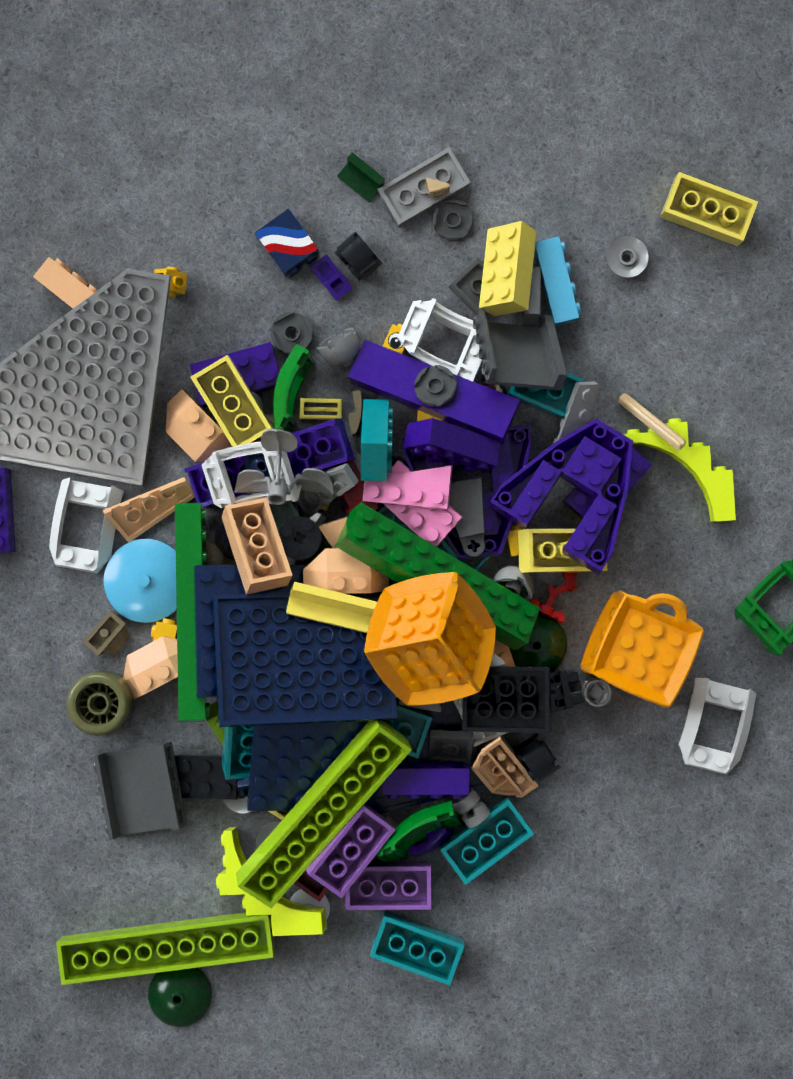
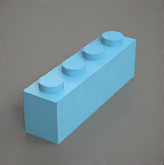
M559 236L535 242L534 254L537 266L541 267V282L549 314L553 317L554 325L559 326L577 321L579 315H581V308L579 302H575L576 288L574 282H570L571 268L569 262H565L564 254H566L564 242H560Z

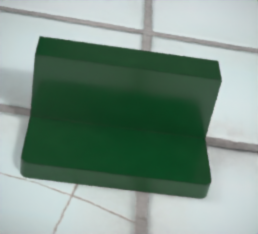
M353 152L348 156L347 164L338 174L340 180L367 202H370L377 194L378 188L385 184V178Z

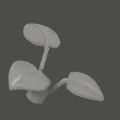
M268 429L261 436V445L265 450L278 451L276 478L271 481L270 477H265L261 471L243 470L237 476L234 490L235 493L268 491V500L275 505L285 503L286 495L291 494V489L295 484L302 485L301 489L308 492H325L332 495L334 493L333 482L330 476L320 469H304L302 475L297 474L289 487L286 481L280 478L282 451L292 452L298 445L297 438L293 434L280 429Z

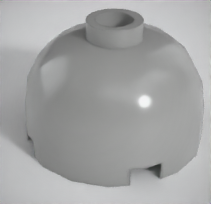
M354 328L343 330L344 335L335 336L336 334L319 344L320 347H317L327 363L336 366L343 364L346 367L355 361L354 357L357 356L360 350V340Z
M506 566L496 573L493 581L527 601L532 598L534 582L530 573H521L518 566Z

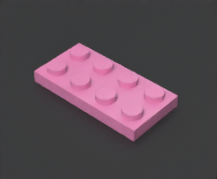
M398 460L392 467L391 473H387V476L412 471ZM383 503L419 537L436 547L439 546L463 518L450 505L449 509Z

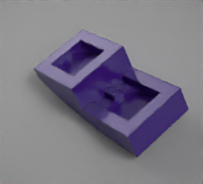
M327 254L310 266V269L336 301L352 289V286Z
M445 827L426 833L428 842L408 847L410 856L419 857L438 848L453 834L452 829Z

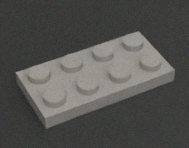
M448 147L378 188V193L397 225L401 226L466 188L471 182L452 150ZM425 178L449 183V193L429 198Z

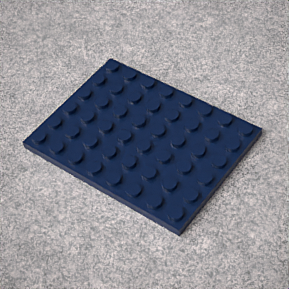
M383 591L347 595L378 602ZM290 593L213 595L219 727L396 720L398 718L396 695L381 680L364 653L367 633L287 614L286 610Z

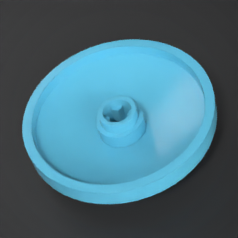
M138 539L120 547L110 558L104 574L105 593L113 608L127 619L142 623L159 621L177 610L176 550L164 542L153 539Z

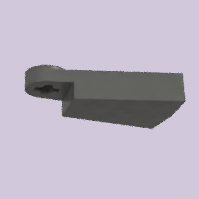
M533 267L529 308L526 311H522L523 326L537 327L539 321L541 267Z
M481 478L451 483L449 505L463 516L455 526V530L464 552L470 557H477L484 551L485 547ZM471 540H474L475 543H479L480 547L476 549L477 552H473L472 549H468V545L471 544Z

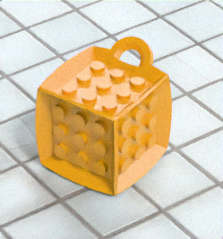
M457 572L425 575L384 588L370 619L364 653L381 680L406 705L444 703L468 697L481 691L492 661L496 627L478 595Z
M618 590L612 593L592 631L580 668L582 672L592 674L625 692L655 703L662 708H668L673 704L691 670L704 629L696 622L687 618V607L676 596L660 593L644 599ZM661 604L671 606L675 610V617L657 610L656 607Z

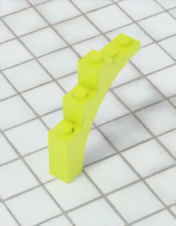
M680 418L668 419V423H665L686 441L685 446L681 450H676L652 429H648L646 433H640V429L627 430V434H623L633 440V444L655 448L670 455L692 474L704 494L708 505L710 522L736 520L733 470H726V466L713 467L712 471L710 446H704L703 442L691 443V447H689L687 422H681Z
M229 827L223 831L221 844L225 848L223 866L226 867V870L220 872L216 878V886L220 890V895L245 894L242 899L243 909H246V916L271 915L270 927L273 936L323 934L327 929L325 907H310L281 897L270 908L238 887L236 872L247 860L240 844L238 828Z

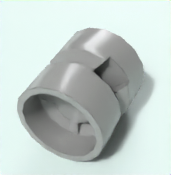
M597 677L587 678L580 686L584 701L594 707H602L611 699L612 691L610 686Z
M473 787L469 788V795L452 800L453 808L458 814H462L461 819L468 828L479 825L490 814V810L485 803L479 802L480 797Z

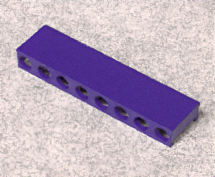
M364 340L348 374L351 384L464 429L501 441L502 444L504 443L508 429L517 409L520 407V399L454 374L457 382V392L453 400L440 408H431L424 405L417 398L414 381L419 372L432 365Z
M343 418L333 419L291 433L298 441L297 448L292 452H287L294 478L297 474L302 475L303 470L307 468L323 470L355 460ZM247 455L224 461L233 492L238 474L246 470L245 460ZM261 462L260 467L264 470L266 465L264 462ZM203 463L184 468L185 473L188 472L197 503H201V508L213 505L214 502L201 466ZM234 492L235 497L247 494Z

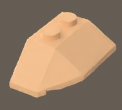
M183 389L167 403L166 433L195 462H205L213 452L232 447L221 427Z
M325 548L303 569V584L343 594L381 592L389 586V577L339 548Z
M163 636L127 655L123 679L130 687L134 699L178 677L177 639Z
M502 736L485 746L471 767L485 786L494 794L515 795L522 798L539 786L536 781L530 778L526 771L528 769L524 763H520L514 754V750Z

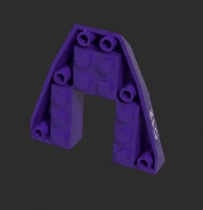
M594 419L553 443L506 480L490 501V508L522 528L527 529L559 478L561 477L595 498V500L565 545L562 553L597 575H600L613 553L629 488L633 440L600 420Z
M529 424L509 427L505 441L500 445L498 465L489 468L492 492L482 493L485 547L484 551L477 557L501 555L513 521L490 508V501L506 480L527 465L531 449ZM405 438L402 439V441H403V448H404ZM404 449L405 460L412 472L418 471L416 468L426 470L447 466L444 461H431L428 456L413 455L412 451ZM454 527L445 539L458 559L477 558L470 557L464 552ZM471 540V544L468 545V549H472L473 552H477L476 549L480 547L479 543H475L474 540Z

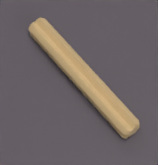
M627 393L619 397V404L676 450H681L685 446L686 441Z

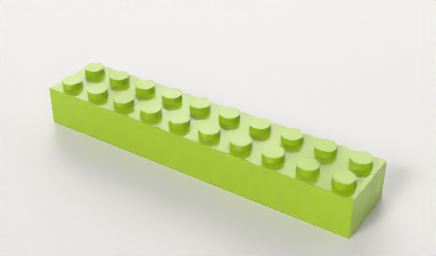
M383 720L369 721L236 872L238 887L272 908L410 753L412 749L408 739Z
M246 912L62 936L56 942L61 985L274 958L276 949L270 927L271 915L246 916Z

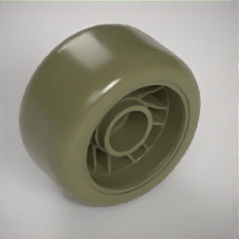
M95 671L82 676L73 684L67 696L66 706L70 720L79 730L89 735L102 736L118 730L128 721L133 711L134 698L130 687L121 676L109 671ZM99 697L105 698L107 703L105 708L98 705Z

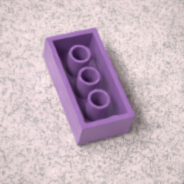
M364 803L306 871L310 877L342 899L396 829L389 820Z
M370 862L346 892V910H430L431 862Z

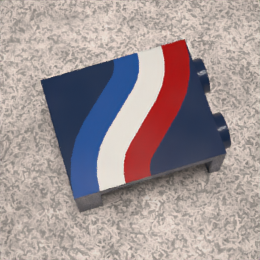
M289 208L255 232L257 239L266 248L285 277L296 275L301 270L299 267L305 263L309 265L318 258L316 256L319 254L318 248Z

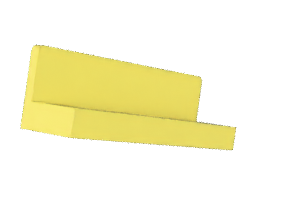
M294 582L290 590L286 613L367 633L377 602Z

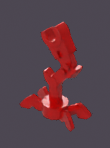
M562 572L565 584L555 589L550 584L548 586L549 596L545 604L539 603L537 598L529 602L540 608V614L546 615L551 619L556 618V621L559 623L565 622L564 613L562 611H555L552 605L558 594L565 591L572 592L577 589L578 586L574 585L577 572Z

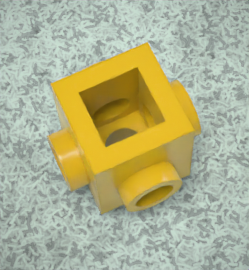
M176 267L154 270V273L171 276L168 298L175 299L176 295H185L187 274L179 272V268Z

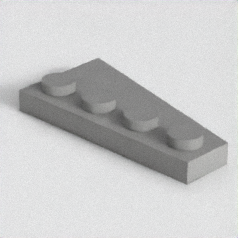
M595 381L575 383L566 407L568 411L565 418L561 420L559 435L554 439L553 443L594 420L598 383Z
M348 463L323 470L330 476L333 482V495L325 492L315 493L300 490L299 499L295 503L305 517L308 518L312 513L317 512L325 504L330 503L334 498L342 495L357 484L359 480Z

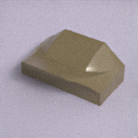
M110 610L83 643L98 656L102 654H116L130 638L126 629L127 623Z

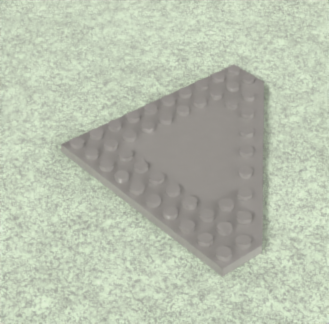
M131 268L124 270L120 275L101 287L93 295L74 307L70 312L0 363V460L136 485L144 484L171 276Z

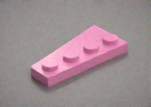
M453 466L387 476V481H364L363 501L449 509Z

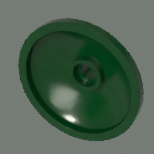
M538 614L528 644L517 650L509 649L515 667H550V672H552L562 662L566 653L567 642L563 629L554 619ZM538 641L540 643L539 649L533 648L534 642Z
M199 968L159 972L155 974L149 986V1004L153 1013L162 1022L176 1027L188 1026L200 1020L208 1010L211 1002V986L206 975ZM175 996H180V997H181V1001H180V1002L175 1001L174 997H175Z

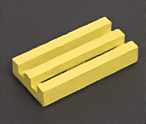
M300 398V420H333L342 418V399ZM304 403L338 404V407H304ZM304 411L337 412V415H304Z

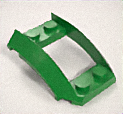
M297 344L280 370L274 391L273 427L276 430L280 429L291 432L292 428L297 425L294 420V407L297 395L307 377V372L315 364L310 351Z
M793 560L783 561L734 610L736 620L740 618L768 647L765 651L777 656L781 655L782 651L793 641V621L782 630L756 602L785 574L793 581Z
M452 801L417 811L395 828L396 830L376 854L377 858L384 863H390L399 859L406 860V855L409 852L408 847L415 846L427 838L426 833L445 827L463 826L460 814L453 809Z

